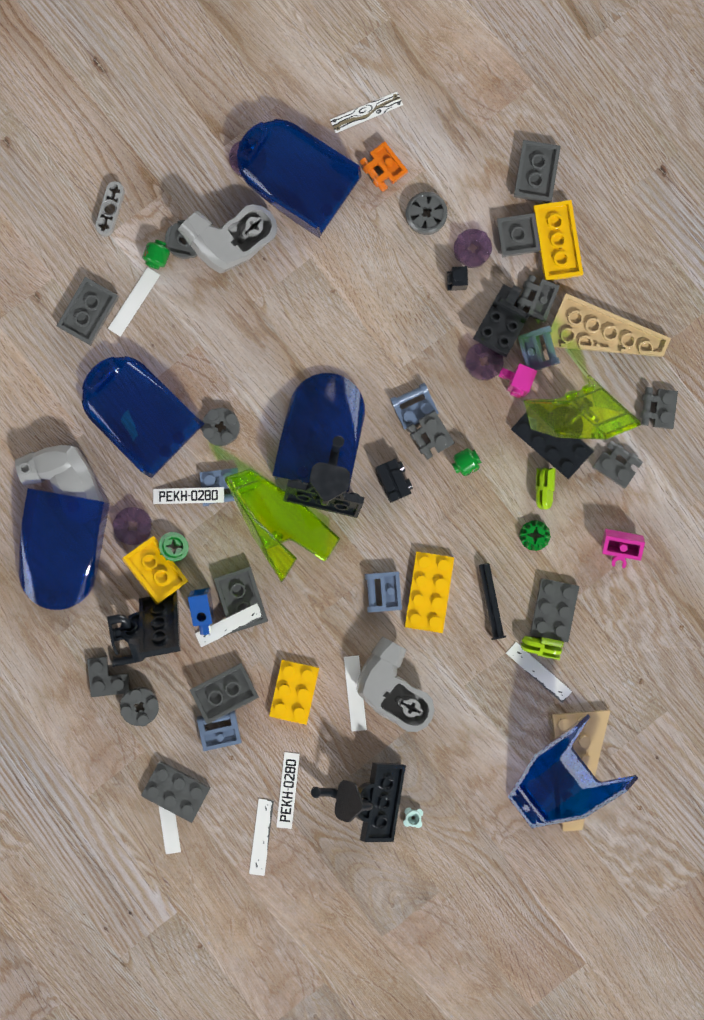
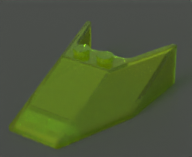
M587 375L589 384L582 386V389L579 391L566 392L565 396L561 398L524 400L531 429L558 438L606 440L641 424L626 406L591 375Z
M247 469L225 478V482L252 537L281 582L284 581L297 560L282 544L286 541H294L323 561L328 559L340 538L306 506L283 501L285 491L252 469Z

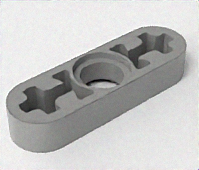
M116 181L107 185L95 224L97 232L104 237H108L113 233L125 195L123 186ZM116 187H118V190L120 191V193H116L114 199L118 201L117 203L113 200H110L113 199L114 196L111 190H115ZM109 204L115 206V211L112 214L105 212V208ZM103 216L109 218L107 220V225L109 229H105L104 231L100 227L101 225H105L106 219L103 218Z

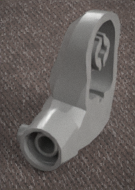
M251 204L245 206L235 218L226 222L220 228L214 227L213 222L197 210L181 224L178 231L210 268L218 273H224L247 262L262 247L274 239L277 232V224L269 210L263 206Z
M71 445L53 446L15 459L16 471L24 486L50 480L54 492L59 497L63 512L69 520L79 524L89 523L95 520L103 511L104 500L98 489L94 473L78 447Z
M382 636L363 666L356 690L359 696L380 716L397 724L407 732H418L427 727L433 718V700L427 693L411 687L405 680L397 676V669L401 666L406 649Z

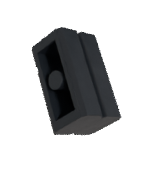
M393 459L375 467L390 503L412 494L410 490L413 489L409 478L405 480L403 475L405 468L401 461L398 462L397 459Z

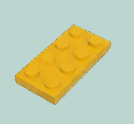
M572 200L534 205L533 211L537 224L544 280L552 281L583 276Z
M416 551L405 621L406 628L443 633L454 557Z

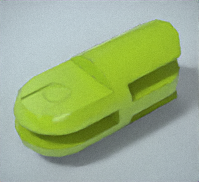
M536 468V505L542 510L551 508L553 503L555 468Z
M531 636L522 638L521 641L523 643L520 644L522 650L535 653L537 656L560 660L561 647L564 645L563 641Z

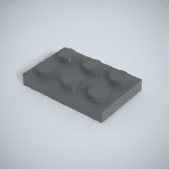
M523 140L514 191L515 198L545 203L552 202L561 146Z
M85 277L59 320L57 327L91 346L119 296Z
M251 567L214 578L226 618L256 603L263 615V618L234 632L268 622Z
M541 578L530 635L568 642L579 586Z
M242 663L190 689L207 725L259 698Z
M159 761L141 796L192 823L211 787Z

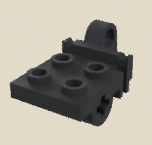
M505 284L500 289L473 339L507 357L530 314L514 306L522 289L515 285L511 288Z

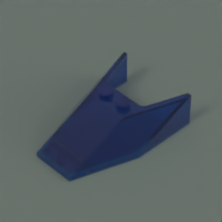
M589 714L539 750L533 756L509 794L508 798L531 828L585 819L626 793L638 779L636 775L599 781L574 751L573 744L590 719Z

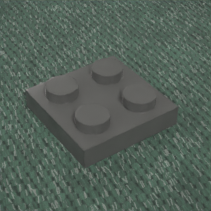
M535 213L497 218L502 258L540 252Z

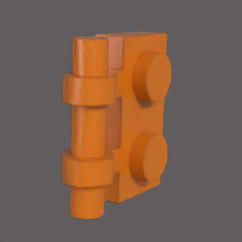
M385 141L370 152L372 161L368 162L366 158H363L359 162L363 167L362 170L370 175L373 179V184L379 187L382 192L388 189L384 182L385 180L389 179L394 184L408 173V170ZM377 165L383 171V174L380 176L374 170Z

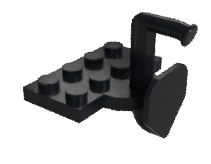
M570 392L567 394V397L576 404L575 408L562 406L550 412L536 400L511 428L516 435L568 480L594 452V449L580 438L585 426L583 415L586 413L593 420L596 421L598 419V416L590 409V407H593V404L589 400L583 399L582 401Z
M341 436L333 438L328 464L320 462L312 467L308 484L298 479H288L283 501L358 518L365 497L353 492L346 493L349 488L351 475L346 468L337 466L339 452L344 445V439Z
M177 591L158 605L150 596L139 598V612L133 613L128 617L122 614L107 616L111 644L115 655L120 654V640H125L128 643L132 654L123 657L113 656L112 667L138 663L147 657L181 651Z
M372 762L369 782L357 787L356 783L343 780L339 783L338 789L313 787L311 795L313 798H335V815L339 820L351 822L356 817L358 820L363 821L360 841L394 842L406 765L401 763Z

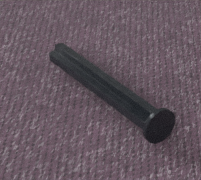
M480 564L479 571L493 636L491 640L506 638L502 628L490 564Z

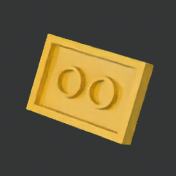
M152 536L124 556L122 560L158 605L188 583V580L173 561L166 560L163 555H160L159 542Z
M282 659L269 717L307 725L319 667Z

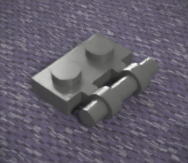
M529 275L527 281H524L522 286L524 289L516 301V307L521 310L524 307L530 308L528 312L530 317L545 322L560 286L544 279L541 280L538 286L534 284L536 277ZM531 291L536 292L533 301L528 300Z
M645 387V394L642 396V401H644L643 411L640 412V418H642L641 425L649 426V419L654 420L653 427L674 429L678 391L658 389L657 396L652 395L653 388ZM651 402L656 403L655 413L650 412Z
M435 410L418 419L421 424L420 428L417 429L414 424L407 427L411 439L416 441L419 446L418 450L421 454H424L427 460L433 457L430 451L431 448L435 447L439 453L455 443ZM425 432L430 439L427 443L421 437Z
M610 441L607 447L613 451L610 455L602 452L592 468L625 489L636 473L630 467L634 464L639 468L643 461L638 459L636 454H631L623 449L621 444ZM618 454L627 460L625 464L615 459Z

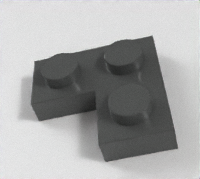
M108 656L87 659L91 697L124 694L130 690L129 673L109 675Z

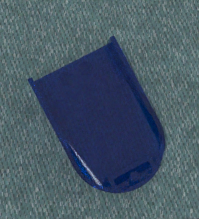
M274 119V121L256 124L243 136L237 150L238 168L246 184L276 209L318 238H320L362 177L361 168L358 164L296 124L286 120Z
M128 356L107 358L95 365L84 380L82 386L83 400L81 401L88 418L143 474L150 478L205 424L155 374L134 358Z
M320 373L305 379L295 389L290 400L272 475L274 478L298 479L303 481V483H309L312 467L320 462L328 464L333 438L341 436L344 439V445L340 449L337 466L346 468L350 472L352 479L365 418V404L359 389L349 379L334 373Z
M28 488L20 533L19 580L23 591L31 601L46 609L62 610L74 607L90 594L96 581L110 503Z

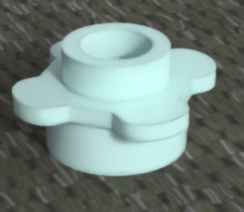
M410 807L406 808L403 824L406 827L420 828L422 826L421 816H423V811L421 809L412 810Z

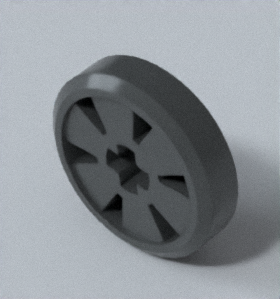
M418 193L407 204V223L413 231L419 234H434L446 222L448 214L446 203L435 193ZM424 209L431 211L430 217L422 216Z

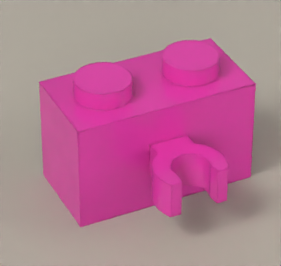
M519 364L514 372L502 368L498 377L510 381L507 391H510L511 396L521 398V396L525 397L529 393L537 370Z
M605 529L601 546L602 554L613 556L611 560L612 566L615 567L616 561L621 560L622 568H625L627 565L626 558L641 561L645 540L643 535Z

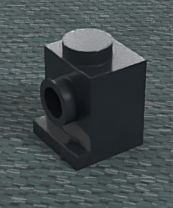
M467 266L452 267L451 271H447V291L467 290Z

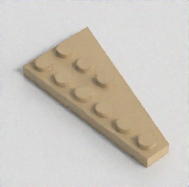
M567 293L564 295L551 325L552 332H550L554 348L656 357L664 356L671 340L667 336Z
M610 710L552 714L563 832L583 829Z

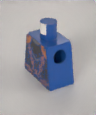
M210 588L191 590L188 602L193 626H199L200 635L211 634L210 624L214 621Z

